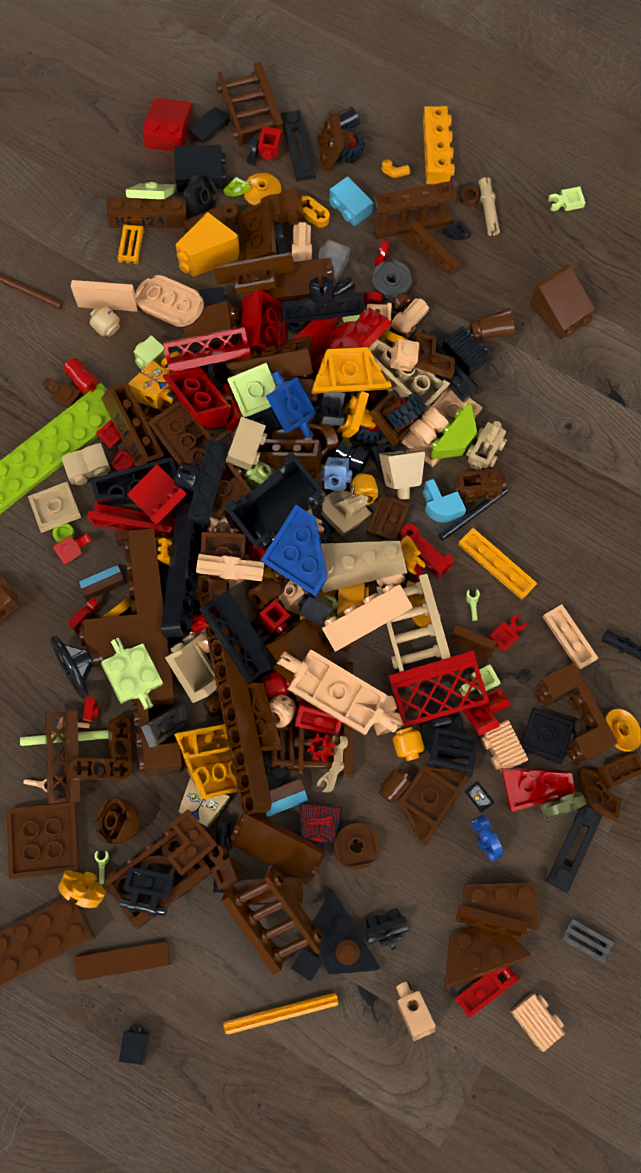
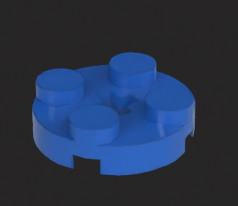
M483 814L471 820L470 824L474 832H478L480 837L477 839L479 848L482 852L485 851L489 861L492 862L502 857L503 850L496 833L493 834L490 829L492 825L487 817Z

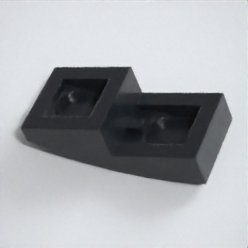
M215 107L199 118L189 128L188 133L200 143H204L215 137L216 130L228 125L230 117L218 107Z

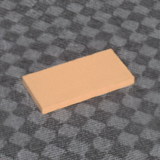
M449 387L431 405L451 424L455 421L454 416L460 407L464 409L468 403L471 404L474 419L483 408L471 398L463 403ZM411 430L400 441L401 446L406 450L418 449L424 451V463L431 469L440 460L431 458V446L434 441L428 446L418 439ZM437 432V437L435 438V440L437 438L441 439L444 434L442 432Z

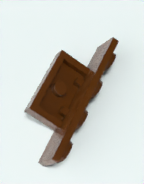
M291 252L213 267L217 284L235 282L237 294L250 293L259 289L268 290L276 288V274L296 271Z

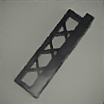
M422 331V333L430 335L428 332ZM436 341V352L451 357ZM456 362L454 365V375L451 379L438 375L442 381L445 380L450 383L448 387L463 403L474 393L479 395L483 391Z
M229 590L214 597L199 609L248 684L253 682L262 673L277 665ZM213 606L217 612V618L212 616L208 608ZM223 626L229 630V636H226L222 631ZM235 644L240 647L241 655L235 651ZM247 663H250L255 670L252 675L247 669Z

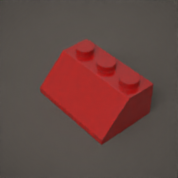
M260 289L242 297L241 327H245L250 352L257 351L261 353L262 350L271 345L277 348L286 345L287 324H284L282 302Z
M200 366L163 375L164 380L196 421L208 430L227 425L231 406Z

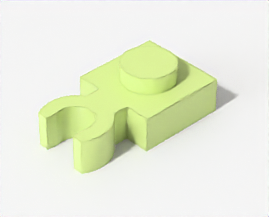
M580 187L561 190L560 195L551 194L548 198V202H556V204H552L551 211H557L563 206L565 211L584 208L585 200Z

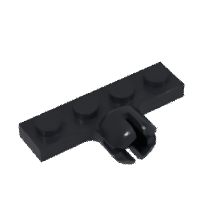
M322 276L323 286H319L318 277H315L309 282V298L282 302L284 324L360 315L364 311L363 292L335 295L332 279Z
M209 439L201 465H193L186 462L179 464L174 481L175 486L193 493L187 521L208 526L229 449L228 444Z

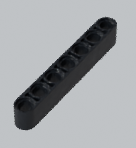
M191 501L179 503L176 511L161 624L162 633L167 639L187 636L190 634L198 578L196 569L198 555L201 553L204 525L186 520Z

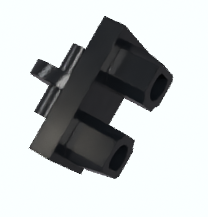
M398 908L386 912L389 922L380 924L378 916L374 915L366 918V934L369 944L379 941L381 947L389 944L391 950H395V942L403 940L401 933L409 931L407 919L405 916L402 917Z

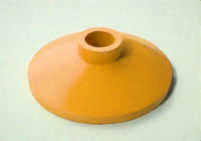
M257 173L246 180L250 184L251 189L243 195L246 201L254 206L261 203V199L265 196L279 194L282 192V188L278 179L273 175Z
M623 709L611 710L606 715L605 720L618 741L615 746L623 751L635 750L641 743V728L637 720Z

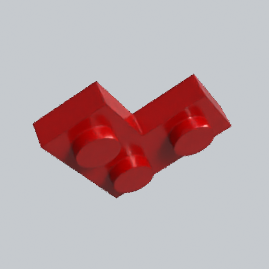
M500 688L487 693L489 704L462 711L479 736L500 727L498 719L493 713L510 706L509 699ZM482 695L472 699L474 702L484 700Z

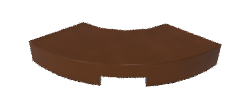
M581 767L578 778L580 789L585 799L599 814L617 822L622 799L614 796L606 788L599 772Z

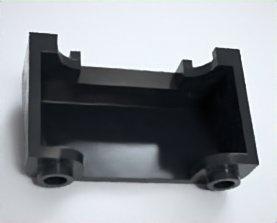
M292 451L284 457L286 461L284 466L279 465L277 467L278 470L247 496L242 495L239 497L242 501L235 503L231 500L223 506L257 549L261 547L266 549L271 545L272 539L276 537L295 505L308 511L313 506L316 508L325 501L324 496L326 493Z

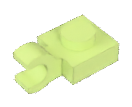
M491 665L479 670L486 692L501 684ZM475 672L470 675L472 681L476 676ZM476 680V682L474 683L477 686H479L478 680ZM464 684L459 690L462 696H465L470 685ZM472 687L470 693L474 692L477 689Z

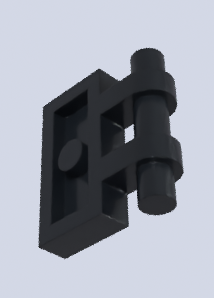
M129 867L123 890L131 893L130 900L122 898L120 907L128 909V912L136 913L140 911L148 913V916L152 917L157 915L165 917L167 907L159 906L160 899L170 901L175 877L173 875ZM140 896L151 897L150 904L140 902Z

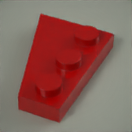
M501 768L511 812L560 799L570 794H576L572 773L569 770Z

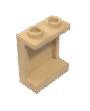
M203 632L196 636L194 633L189 634L182 639L184 643L180 642L171 648L172 652L165 657L193 703L208 697L217 689L213 666L197 643L205 636Z

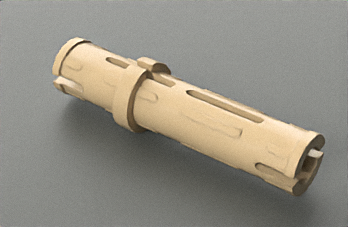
M486 177L479 180L480 201L483 203L487 233L489 236L492 233L495 236L500 233L494 202L496 196L492 191L491 178L488 177L486 182Z

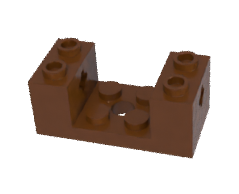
M574 663L542 678L536 685L535 696L540 703L543 702L545 707L568 696L571 708L577 711L580 716L579 722L582 728L588 731L575 738L567 746V754L572 762H576L577 766L608 751L618 743Z

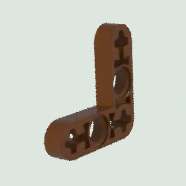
M123 715L116 716L110 720L108 724V759H73L66 765L67 776L72 780L121 781L128 778L132 771L130 720ZM119 721L120 725L124 726V728L121 730L119 729V727H116L115 725ZM119 734L120 736L124 735V737L115 738ZM117 742H121L124 745L125 751L123 754L116 752L115 744ZM97 763L101 764L104 768L102 776L94 772V766ZM77 765L79 768H88L87 771H81L77 774L73 767ZM119 766L121 769H124V773L120 774V772L118 771L110 772V769H114Z

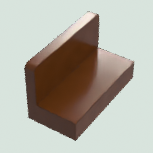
M456 625L447 645L452 657L474 651L478 667L482 669L486 667L496 641Z

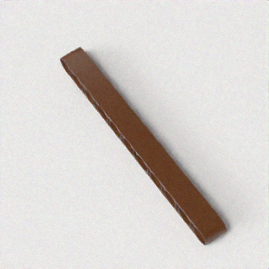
M201 577L199 579L197 591L200 606H204L214 597L227 591V585L223 578ZM213 606L208 608V610L211 613H213L214 616L217 618V612L215 611ZM208 626L205 627L241 807L245 814L268 812L271 809L272 800L248 685L211 627ZM223 626L222 631L226 636H229V630ZM235 644V651L241 655L240 647Z

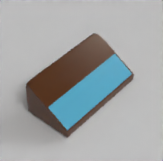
M118 565L79 581L87 601L92 597L95 598L126 584Z
M298 779L270 790L272 805L271 809L265 812V814L269 818L299 806V803L309 802L302 780Z

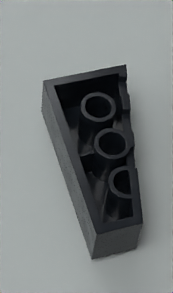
M173 457L91 478L90 481L97 503L101 505L136 504L128 496V493L155 465H159L175 481L177 471Z

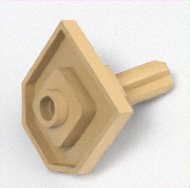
M333 491L324 497L325 501L321 504V515L341 536L366 521L372 515L365 507L368 504L367 500L369 498L363 494L355 496L354 494L351 495L349 491Z

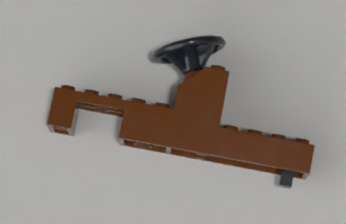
M154 529L128 531V538L124 539L127 579H132L128 580L129 598L134 599L131 601V615L83 620L84 627H79L81 646H86V650L64 644L58 636H53L50 639L51 646L62 670L82 699L89 696L85 681L91 668L116 654L111 643L112 640L115 639L116 641V638H120L124 649L144 644L163 682L161 686L152 689L147 694L153 704L151 708L148 707L147 710H144L139 698L132 699V706L137 705L133 715L134 725L139 727V731H136L137 749H142V753L138 754L139 771H144V777L180 773L182 767L178 743L161 744L149 748L141 726L149 722L148 710L171 708L174 701L171 668L165 659L169 655L168 642L161 630L163 600L157 557L161 554L158 551V547L162 545L156 546Z

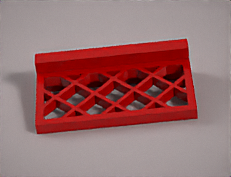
M474 651L389 675L404 728L489 704ZM474 668L476 676L472 683L460 677L464 669ZM449 674L456 678L451 689L439 683L444 675ZM439 677L437 682L432 680L433 678ZM428 680L435 684L430 695L418 690L423 681ZM458 680L470 685L465 696L453 691ZM476 680H478L479 686L474 684ZM437 686L449 692L443 703L432 697ZM408 687L414 691L410 699L406 701L400 698L397 689ZM472 687L481 691L484 700L474 702L467 698ZM416 692L427 697L422 709L411 704ZM451 693L463 699L459 707L452 708L446 705ZM430 700L441 705L438 713L430 714L424 711ZM401 701L406 704L404 710ZM465 701L470 703L467 705H463ZM409 706L420 711L415 720L407 722L405 712ZM444 707L447 708V709H449V710H446V711L441 712ZM423 713L427 715L426 717L420 718Z

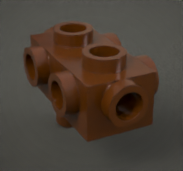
M499 467L478 471L465 470L458 472V480L454 481L455 492L458 491L461 499L465 498L468 502L485 496L487 499L492 500L502 495V490L506 489L505 476H501L502 470Z

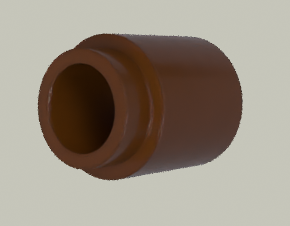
M393 769L381 784V789L378 793L387 801L393 803L402 796L411 784L408 781L410 776L401 769L398 771Z

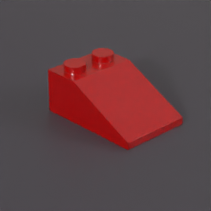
M154 98L146 116L142 133L145 148L174 152V146H184L192 102Z

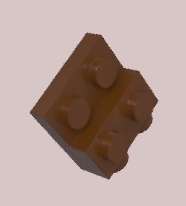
M207 527V531H202L201 554L220 557L222 555L234 556L245 560L246 535L241 533L242 530L239 528H229L228 532H220V528ZM200 574V576H218V575Z

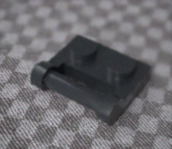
M436 728L428 767L445 768L466 773L465 776L472 777L480 738ZM437 753L467 759L468 764L437 758Z

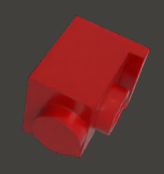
M263 126L258 143V155L265 160L277 158L280 145L282 144V130Z

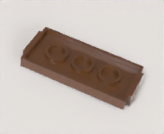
M331 258L296 261L294 262L296 271L276 274V288L261 291L279 301L309 298V282L315 277H318L319 286H323L322 276L332 279L334 287V266L332 265Z
M242 814L230 838L233 840L232 846L270 866L273 865L274 868L293 878H301L302 882L307 885L315 877L324 858L323 852L325 849L258 814Z

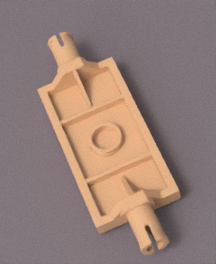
M309 650L302 661L291 656L286 651L282 653L281 659L278 660L277 664L294 673V678L287 690L363 735L367 734L373 723H379L391 732H395L398 728L395 725H399L400 720L386 713L384 708H382L387 697L383 692L313 650Z

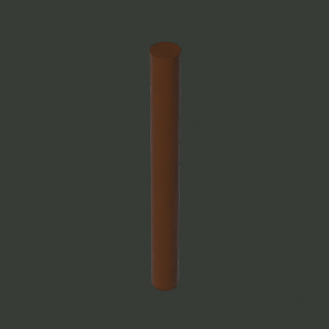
M0 274L1 283L58 309L62 308V301Z

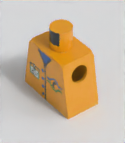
M153 360L128 383V386L137 402L159 409L166 402L175 404L180 399L163 378V375L168 372Z

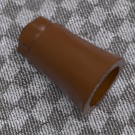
M507 308L497 313L470 320V329L474 338L486 339L499 336H514L515 327L511 309Z

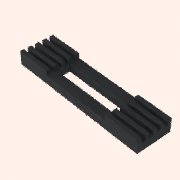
M300 110L281 113L296 181L307 180V178L310 180L312 177L316 179ZM291 131H299L305 159L298 160Z
M588 802L587 805L579 808L557 860L546 880L550 885L566 893L570 890L602 818V815L595 811ZM582 824L588 830L570 868L563 863Z

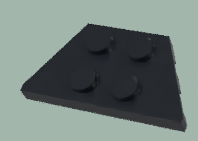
M332 890L312 921L314 926L319 928L323 935L321 950L317 955L329 975L381 969L336 893ZM345 940L355 942L360 950L358 960L351 965L340 963L335 954L337 946Z

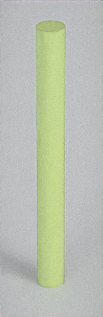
M108 730L78 732V741L108 739ZM45 735L20 737L21 746L46 744ZM56 738L53 743H62V741Z

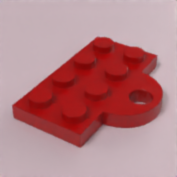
M368 308L360 314L355 322L348 321L336 327L325 340L324 349L326 351L327 349L369 348L392 323L387 317ZM324 354L320 355L315 362L314 369L317 372L319 371Z

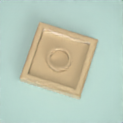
M68 481L28 496L41 533L81 518Z

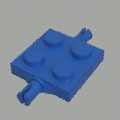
M279 370L274 372L271 376L277 386L272 392L265 395L285 433L300 427L304 437L308 438L313 433L307 423L310 418L317 414L298 377L290 381H284Z

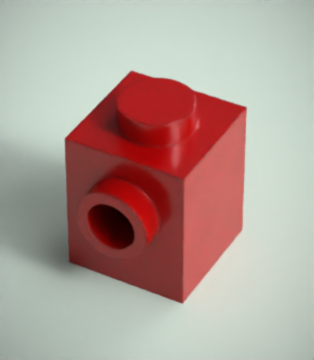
M275 599L259 613L257 621L270 635H273L275 632L279 634L288 626L286 622L290 614Z

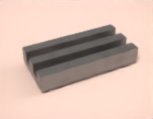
M574 919L570 920L561 938L562 941L602 964L605 963V958L614 944L611 940ZM573 926L606 944L605 947L572 929ZM569 934L601 951V956L568 938Z

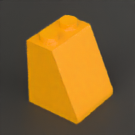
M206 213L175 244L179 268L184 273H189L193 277L213 270L214 266L228 264L240 258L238 235L209 213Z

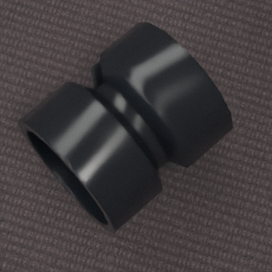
M344 437L334 457L349 458V470L360 474L370 457L371 450L361 445L356 447L355 442Z

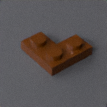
M417 331L414 336V342L419 343L418 362L414 368L451 379L454 375L455 358L437 353L436 337Z
M189 809L170 824L184 841L179 848L167 857L181 876L218 845Z

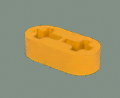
M302 196L303 205H309V208H303V217L316 227L322 228L327 226L329 223V211L313 198Z

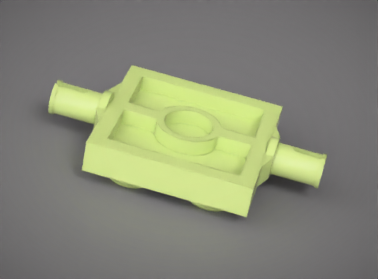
M116 638V641L115 639L112 640L111 643L116 654L103 660L101 665L120 703L139 698L144 710H147L148 707L151 708L153 704L147 694L152 689L161 686L163 682L144 644L124 649L120 638Z

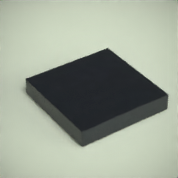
M532 708L520 744L524 752L561 765L575 722Z

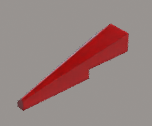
M340 317L313 320L292 339L312 336L314 359L316 362L317 358L324 353L325 340L334 330Z

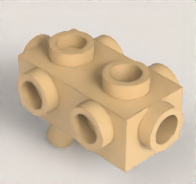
M494 421L493 424L488 422L485 428L481 427L476 435V439H478L476 445L471 444L466 454L469 456L468 463H470L472 469L478 471L488 467L493 468L498 456L495 454L497 450L502 451L507 442L504 439L506 430H503L499 421Z

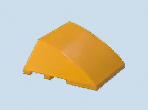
M225 724L174 734L181 748L193 784L202 799H209L238 791Z

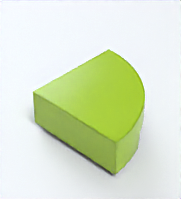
M236 177L223 191L227 196H239L248 192L251 187L249 183Z

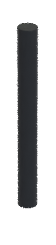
M507 488L502 490V495H499L498 498L484 500L439 533L440 539L444 541L508 494Z

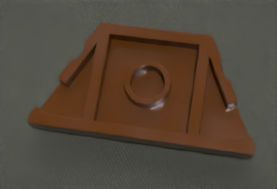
M423 765L399 801L400 808L424 847L468 781L469 776H465L466 773L445 768H430Z
M474 926L449 935L445 987L447 989L531 959V954L512 936Z

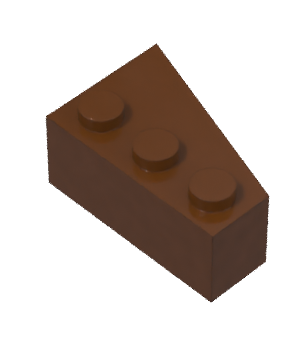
M535 882L469 884L462 886L464 906L529 923V930L539 931Z

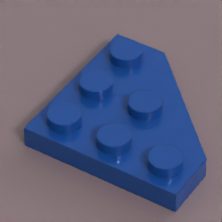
M295 505L260 561L314 596L318 595L328 579L316 517Z

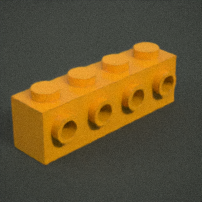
M424 106L423 131L426 184L450 181L451 176H454V164H451L453 147H450L452 131H449L451 114H448L447 106Z

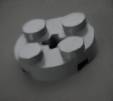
M399 261L380 263L373 271L372 288L375 292L381 293L383 298L394 301L400 294L408 293L411 287L412 278L409 268ZM393 277L396 278V279H395V283H390V282H388V279H387V278H390V279H391V278H393Z

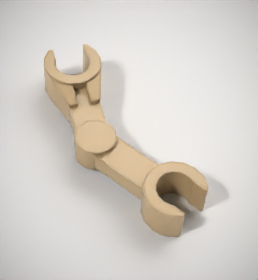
M338 736L331 738V742L337 745L333 747L335 754L334 762L330 771L322 776L317 783L318 787H324L325 783H327L323 792L329 793L334 789L337 775L344 768L343 749L348 745V739L345 736H340V744H338Z

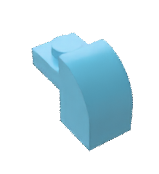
M434 479L425 483L423 495L426 502H428L426 503L425 512L431 519L441 523H448L464 516L466 508L458 491L442 497Z

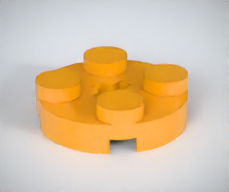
M66 870L58 886L60 893L66 899L70 900L72 897L78 900L76 905L86 908L97 907L106 894V890L96 881L97 876L91 872L82 874Z

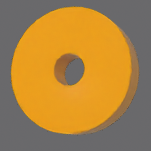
M127 598L101 618L119 616L131 606V602Z

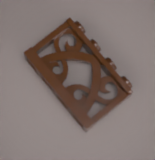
M173 827L163 834L164 838L158 843L155 840L144 848L145 852L139 857L136 854L125 862L127 866L119 871L117 868L106 876L108 880L104 884L119 905L122 898L130 900L131 894L125 895L119 891V883L122 879L127 878L129 867L137 868L140 866L139 869L148 870L151 864L173 866L167 859L173 853L169 851V845L174 841L184 843ZM162 849L164 856H153ZM203 858L198 862L201 868L196 871L192 867L182 876L181 882H174L170 901L160 899L159 906L169 907L212 874L211 869ZM174 866L171 869L169 875L174 876L175 872L177 871ZM141 895L140 902L150 904L149 896ZM122 908L135 929H140L154 918L148 916V913L140 912L139 915L135 916L133 912H128V909Z

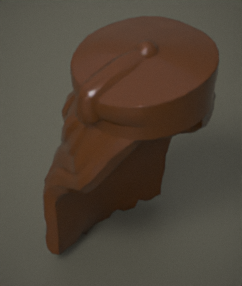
M322 420L319 421L320 424L307 423L313 433L308 438L304 437L300 427L285 433L282 427L272 430L270 434V439L320 440L322 458L327 453L336 451L339 446L337 434L333 426L322 424Z

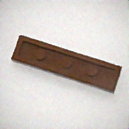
M168 941L74 957L77 981L171 965Z

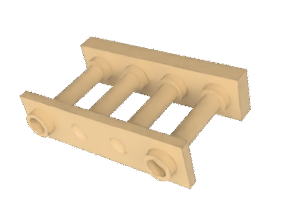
M428 574L420 575L419 582H416V585L402 589L406 596L417 593L419 595L423 594L425 603H421L422 606L414 607L386 623L395 656L391 657L394 669L399 668V672L404 671V664L434 656L436 658L441 657V660L451 657ZM381 586L377 587L378 593H375L376 597L383 594ZM422 614L425 616L429 615L431 623L427 624V627L394 635L392 622ZM428 635L431 637L435 636L437 644L433 645V648L400 656L397 647L398 643Z

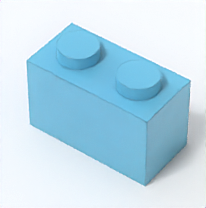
M348 176L330 189V204L333 208H337L342 213L343 218L347 222L350 221L354 227L372 214L373 202Z

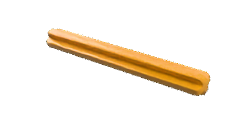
M330 993L224 1022V1030L226 1034H232L337 1006L339 1004L336 993Z

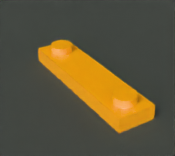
M474 528L459 541L458 545L521 600L537 585V582Z

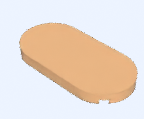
M156 275L152 279L147 278L137 288V305L144 312L175 326L182 327L195 322L204 308L203 299L195 289L162 275Z

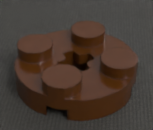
M361 823L346 825L340 830L334 841V853L337 860L344 867L352 870H362L369 867L376 860L379 852V840L376 833ZM354 840H357L359 844H363V848H360L359 853H355V850L350 849Z

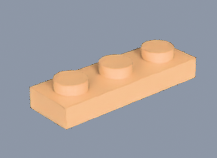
M562 604L544 614L543 619L578 671L598 659Z

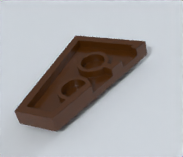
M418 222L400 241L448 275L453 273L461 264Z

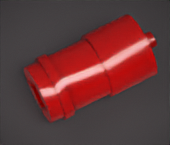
M78 358L70 359L63 367L65 374L73 380L74 384L84 395L89 391L93 393L95 387L100 384L99 380L91 371L86 369L83 362L78 360Z

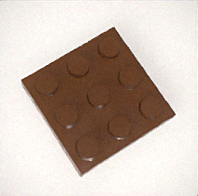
M75 802L6 809L9 879L64 874L66 870L80 872L77 808Z

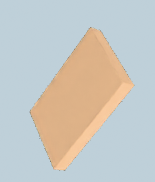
M72 280L71 289L78 307L96 308L99 306L102 308L108 306L111 310L138 311L137 299L132 284Z

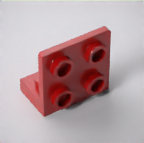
M155 465L128 493V496L156 525L188 495L182 488L175 486L174 480L159 465Z

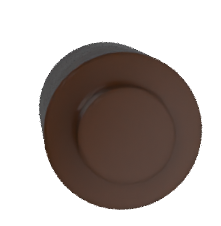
M267 578L248 592L249 602L255 608L263 609L281 595V586L277 580Z
M345 940L337 946L335 954L340 963L351 965L358 960L360 950L355 942Z

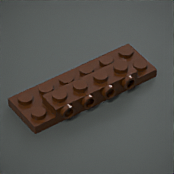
M180 400L147 422L178 465L181 462L201 465L208 440L218 441L213 433L209 435L206 431L207 428L193 418ZM228 462L224 463L212 508L218 519L228 513L223 506L229 501L233 500L235 503L242 501L239 497L242 495L247 496L252 492L241 477L243 473L240 468Z

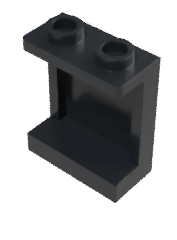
M221 145L174 146L177 191H184L185 184H189L194 175L208 176L213 183H219V189H223V181H227L226 169H223V165H226V153H222Z

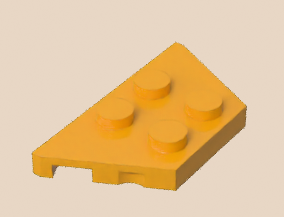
M368 347L327 349L315 379L312 394L387 390L392 385L390 381L387 382L381 373L382 369L373 359V355Z

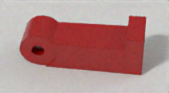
M406 524L402 527L400 541L407 535L413 540L421 552L417 557L424 561L426 568L437 579L453 566L455 559L449 553L443 557L419 534V530L415 525Z

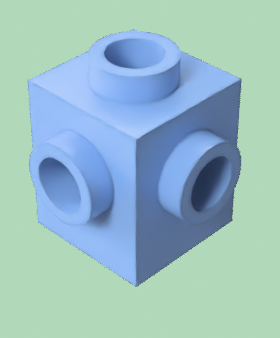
M328 457L325 468H322L321 472L322 481H325V489H331L336 492L346 490L348 483H351L352 470H349V458Z

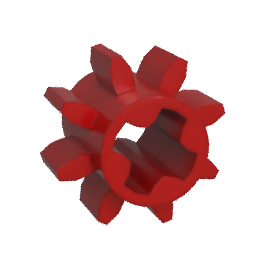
M317 733L314 740L309 739L311 744L307 751L314 753L313 760L317 761L321 756L322 761L327 762V757L330 755L335 756L333 747L337 745L329 742L331 736L325 735L323 738L321 734ZM320 745L325 747L323 751L319 748Z

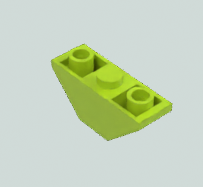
M468 403L464 409L460 407L454 416L455 421L452 424L449 423L443 430V437L441 439L437 438L431 446L432 459L463 456L476 437L477 429L471 404Z

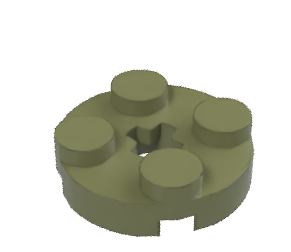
M581 792L570 794L560 798L558 801L541 805V813L544 820L553 818L554 815H562L583 807V805H587V802Z

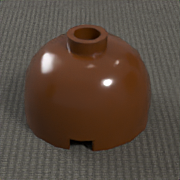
M122 798L104 801L96 816V822H99V830L96 829L97 835L106 844H124L133 839L140 826V815L135 805Z

